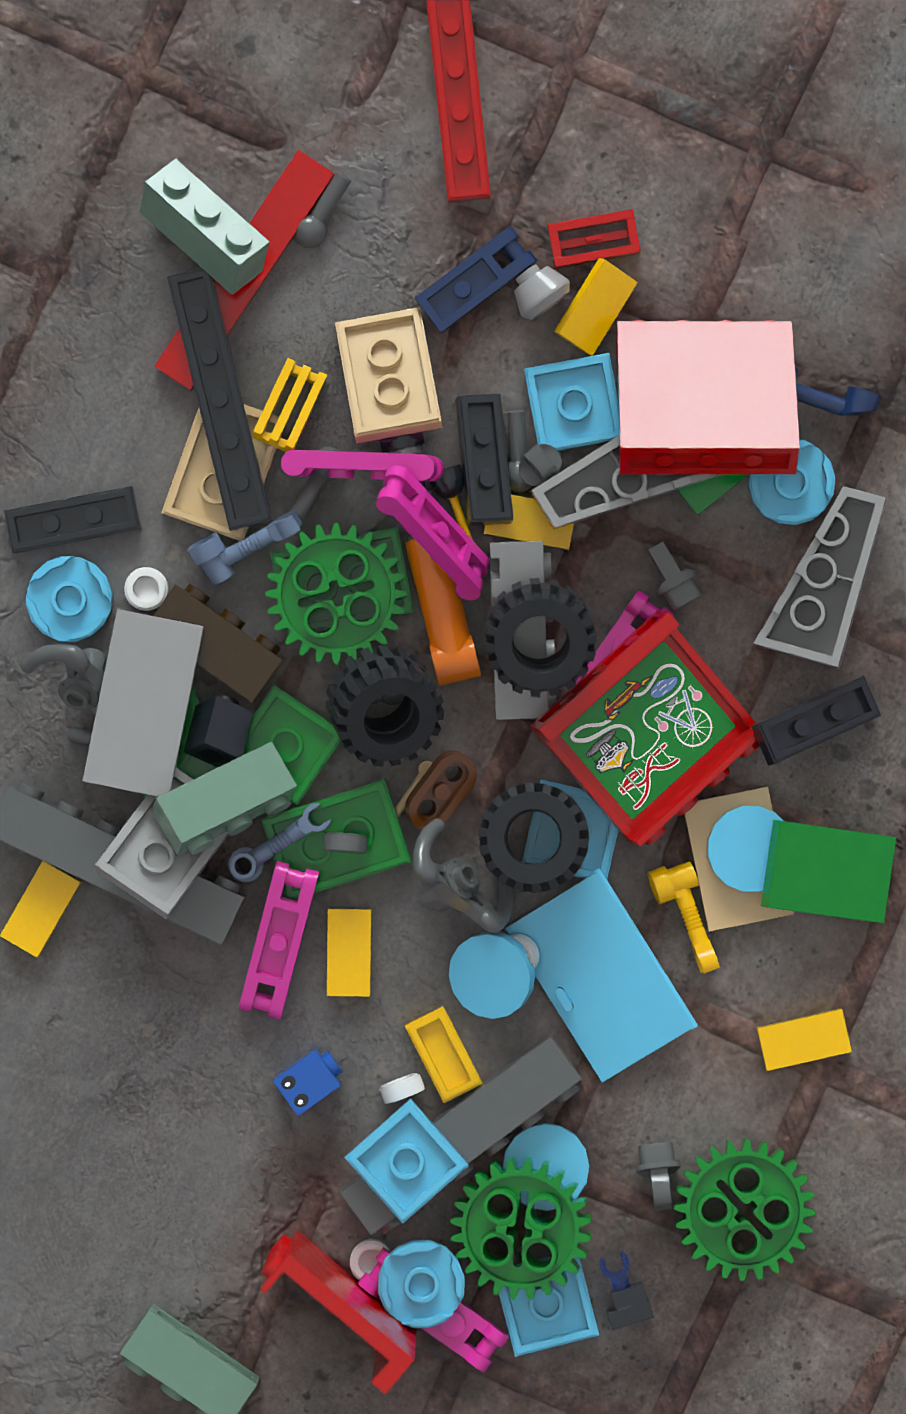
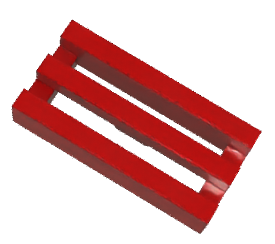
M633 209L547 225L555 269L597 262L599 258L609 260L637 255L641 252ZM626 221L627 229L559 241L558 233ZM629 238L630 245L562 257L561 250Z

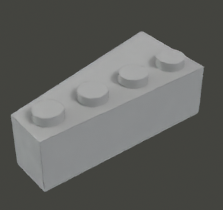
M619 435L534 488L531 494L555 530L723 474H619Z
M843 486L807 552L794 571L795 573L783 594L778 599L764 627L753 643L755 646L840 669L887 501L885 497Z
M543 541L490 543L491 605L495 606L497 604V597L503 591L506 593L512 591V585L521 581L523 586L531 584V578H539L540 583H544V579H552L551 553H543ZM536 616L524 621L514 633L513 640L517 650L525 656L536 659L546 658L555 654L554 639L546 640V622H553V618ZM494 670L496 720L539 718L556 702V695L550 697L549 691L541 692L540 698L531 697L530 691L523 690L522 694L513 691L512 684L507 682L504 685L498 679V674Z

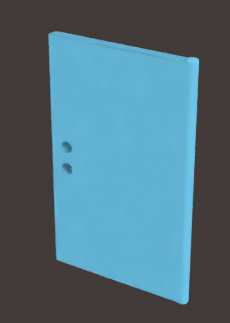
M596 869L589 877L506 927L509 935L515 933L524 934L536 943L539 950V963L535 968V976L601 1082L606 1081L690 1029L697 1028L698 1024L601 869Z

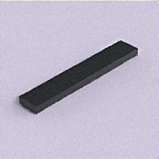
M202 268L167 276L229 531L270 522L272 517L213 277Z

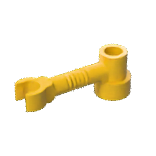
M689 861L669 869L662 866L648 871L649 884L657 903L662 904L676 899L682 918H684L685 926H687L686 930H688L692 950L700 973L705 974L720 968L717 956L707 937L705 928L702 926L703 923L701 918H699L700 915L691 892V888L699 886L692 863Z

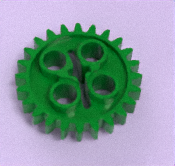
M334 523L331 535H325L321 526L316 525V538L312 540L304 532H300L302 546L297 548L287 542L285 546L291 555L289 559L274 558V561L283 568L281 574L269 573L267 576L272 581L278 583L277 589L265 592V596L275 598L278 602L277 605L267 610L268 614H281L282 620L274 627L275 631L288 628L291 633L288 635L285 643L289 645L299 639L302 642L299 654L301 656L305 655L312 647L316 649V662L319 663L326 652L332 654L334 665L339 664L341 653L347 652L348 656H352L354 660L357 659L356 649L361 647L362 649L369 648L373 654L370 642L375 639L379 643L386 645L387 640L382 634L383 629L387 628L395 631L398 629L397 625L390 620L391 615L405 613L404 609L394 604L395 599L407 596L406 591L395 589V583L404 579L405 575L402 573L392 574L390 570L397 563L398 558L392 557L384 560L382 554L388 545L382 543L376 548L370 546L373 538L372 532L366 534L362 540L357 539L356 525H352L347 536L341 535L338 523ZM347 555L359 556L364 562V572L357 579H346L339 571L340 561ZM306 566H314L322 574L321 585L313 591L303 590L297 583L299 571ZM337 581L340 588L366 581L374 582L372 589L344 596L343 605L335 607V603L332 600L306 607H300L298 604L302 598L330 591L329 583ZM359 597L370 598L376 606L374 617L367 622L356 621L350 612L352 602ZM317 608L328 609L333 616L332 628L325 633L314 632L308 623L309 615Z
M744 1138L741 1149L738 1150L735 1149L731 1140L727 1139L725 1144L726 1152L720 1154L711 1145L709 1150L712 1159L708 1162L698 1155L694 1157L700 1168L697 1173L687 1169L683 1171L691 1183L689 1186H676L677 1192L685 1196L686 1199L685 1201L673 1203L674 1210L685 1213L684 1217L675 1221V1226L680 1229H689V1232L681 1238V1242L683 1245L696 1242L697 1245L693 1249L691 1256L696 1260L706 1254L705 1269L707 1271H710L719 1263L721 1264L722 1278L726 1279L732 1268L737 1269L740 1281L745 1280L748 1269H753L757 1278L761 1280L763 1279L764 1266L769 1265L777 1274L779 1273L778 1259L782 1257L791 1264L794 1262L789 1252L792 1246L802 1250L805 1249L806 1246L798 1238L799 1233H812L813 1229L803 1222V1218L816 1215V1211L813 1208L804 1206L803 1202L812 1199L814 1193L811 1190H800L799 1187L805 1184L808 1178L805 1174L792 1176L798 1163L792 1159L782 1164L784 1151L781 1148L775 1150L770 1156L767 1154L768 1144L766 1141L762 1140L755 1151L752 1150L748 1138ZM742 1168H752L757 1173L756 1182L749 1189H740L734 1185V1176ZM723 1180L743 1203L748 1204L753 1201L750 1206L751 1210L771 1231V1238H765L745 1215L742 1214L737 1218L735 1217L738 1210L734 1203L717 1187V1181ZM713 1197L722 1199L725 1202V1210L721 1216L710 1219L702 1214V1206L706 1200ZM772 1200H781L786 1203V1213L778 1221H770L764 1217V1207ZM744 1229L753 1232L755 1239L749 1249L740 1251L732 1247V1237L736 1232Z
M513 1156L509 1157L506 1170H503L494 1161L490 1165V1177L482 1170L476 1172L475 1178L479 1187L467 1182L462 1188L470 1199L457 1198L454 1203L459 1210L464 1212V1214H455L450 1219V1223L462 1227L461 1230L454 1232L451 1236V1241L464 1243V1246L458 1250L455 1256L456 1258H470L471 1261L465 1273L468 1274L479 1270L482 1274L477 1285L480 1287L489 1279L494 1281V1295H497L503 1286L509 1287L510 1297L515 1300L520 1288H525L529 1300L534 1298L537 1286H540L546 1295H550L553 1290L551 1280L554 1279L564 1287L568 1281L564 1270L577 1274L580 1269L578 1262L573 1257L586 1259L589 1252L584 1246L579 1244V1242L591 1241L593 1234L588 1230L581 1229V1226L589 1224L592 1220V1215L579 1213V1210L586 1205L587 1198H573L572 1194L575 1192L578 1184L574 1182L564 1186L561 1183L565 1174L563 1169L553 1177L549 1175V1161H545L539 1170L533 1169V1160L530 1156L527 1157L523 1168H518ZM526 1190L529 1193L524 1225L529 1230L522 1241V1264L517 1266L514 1263V1255L517 1246L518 1228L513 1226H515L521 1213V1191ZM496 1194L507 1196L513 1203V1210L508 1213L498 1212L492 1205V1196ZM539 1200L550 1201L555 1206L557 1215L549 1219L540 1217L535 1211L534 1203ZM492 1237L503 1239L508 1246L509 1252L501 1256L493 1254L487 1247V1240ZM535 1243L545 1244L549 1247L552 1258L547 1261L536 1260L530 1253V1246Z

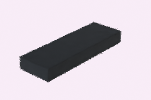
M501 394L457 396L455 402L468 526L511 524L514 519Z
M133 486L4 510L13 554L141 529Z
M862 676L756 723L751 727L768 766L871 721L881 716L867 681Z

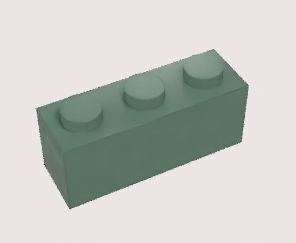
M177 159L145 181L140 213L230 294L236 293L263 271L269 241Z
M271 741L157 797L152 813L176 856L190 851L191 855H195L213 845V838L227 831L230 836L236 835L253 824L252 819L264 813L271 817L287 809L291 805L290 800H292L297 785Z
M155 1304L151 1305L119 1353L126 1358L124 1364L130 1370L142 1377H145L148 1373L162 1382L160 1389L169 1397L179 1402L185 1398L198 1407L195 1411L196 1414H238L257 1386L260 1378Z

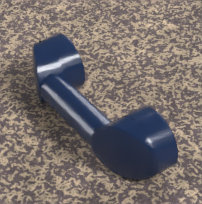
M795 367V379H796L797 374H798V371H799V369L796 368V367ZM796 383L798 402L839 416H858L872 413L877 410L881 396L852 386H848L843 399Z

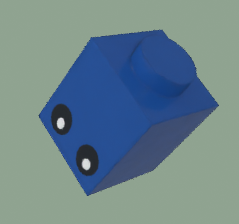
M315 1047L276 1075L273 1082L296 1115L299 1116L341 1086L342 1081L338 1075L343 1070L329 1050L322 1054L318 1047Z

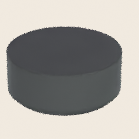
M327 832L324 835L323 850L338 853L367 854L368 838L360 834Z

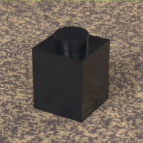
M217 695L195 705L183 752L217 768L243 756L254 712L239 706V702L236 699L225 695Z

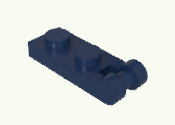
M512 226L502 231L415 297V301L440 334L538 261L530 250L525 252L517 241L519 235ZM502 250L512 262L504 269L493 258Z

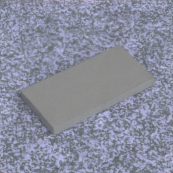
M117 609L83 782L158 797L171 791L204 626Z

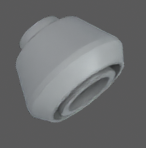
M535 264L515 279L520 285L514 290L520 315L529 320H534L570 293V281L549 266L540 270L537 264Z

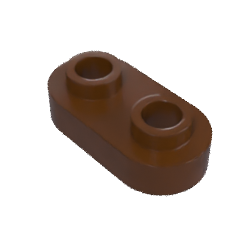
M452 750L440 754L406 800L405 812L409 821L420 830L436 818L441 819L446 824L475 785L477 769L474 762L459 751ZM451 765H457V775L451 779L446 778L447 768ZM425 800H431L432 809L428 813H421V803Z

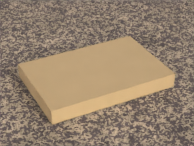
M420 307L335 322L356 444L443 428Z
M244 404L252 436L262 410ZM198 408L161 513L241 541L246 538L249 527L229 531L200 409ZM272 414L265 431L272 433L279 416ZM252 438L263 484H265L277 448Z
M768 786L698 800L695 806L684 814L709 932L794 914L793 911L762 907L763 890L760 892H742L726 885L713 872L707 858V839L714 824L725 812L740 806H761L773 811Z

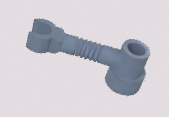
M292 510L271 522L265 528L229 547H225L217 533H212L194 543L187 551L195 565L202 566L212 585H217L235 574L231 566L232 564L259 551L263 547L297 533L301 530L300 526L303 525V522L297 512Z
M321 803L309 805L304 810L301 818L280 833L278 832L270 840L268 839L267 842H263L256 848L242 847L233 852L228 863L231 875L241 882L253 881L262 874L265 862L274 857V855H277L281 850H284L285 847L287 848L312 831L319 832L326 829L330 825L331 819L317 826L312 824L309 818L311 811L319 807ZM241 857L248 858L251 861L252 869L249 873H244L239 869L238 861Z

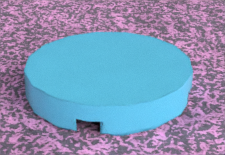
M799 440L800 449L797 464L798 471L796 474H749L748 489L753 504L763 516L778 524L798 525L813 520L826 509L834 494L835 475L831 461L819 448L805 440Z
M61 556L47 561L33 574L27 588L26 607L31 621L44 635L57 641L79 642L93 637L105 626L112 612L113 592L108 577L96 564L81 557Z
M740 806L725 812L714 824L707 839V858L713 872L726 885L742 892H760L763 890L773 820L783 821L775 812L761 806Z
M487 931L473 935L458 946L450 960L449 980L454 995L463 1007L476 1016L490 1019L509 1016L527 1002L534 989L535 970L533 963L530 964L529 958L526 955L528 952L520 942L505 933H491Z
M546 1122L535 1124L527 1130L517 1133L505 1150L503 1170H506L507 1161L512 1156L515 1158L518 1168H523L528 1156L532 1157L533 1169L539 1170L545 1161H549L548 1174L552 1177L563 1169L565 1174L561 1183L564 1186L574 1182L578 1184L575 1192L572 1194L574 1199L579 1196L587 1183L589 1162L586 1149L576 1134L562 1126ZM523 1190L521 1191V1202L528 1206L529 1193ZM539 1200L534 1203L535 1209L545 1211L556 1209L547 1200Z
M411 1240L397 1246L385 1257L378 1273V1294L384 1309L396 1320L402 1322V1324L411 1328H431L445 1322L453 1315V1312L457 1309L464 1296L465 1277L458 1258L446 1246L432 1240Z

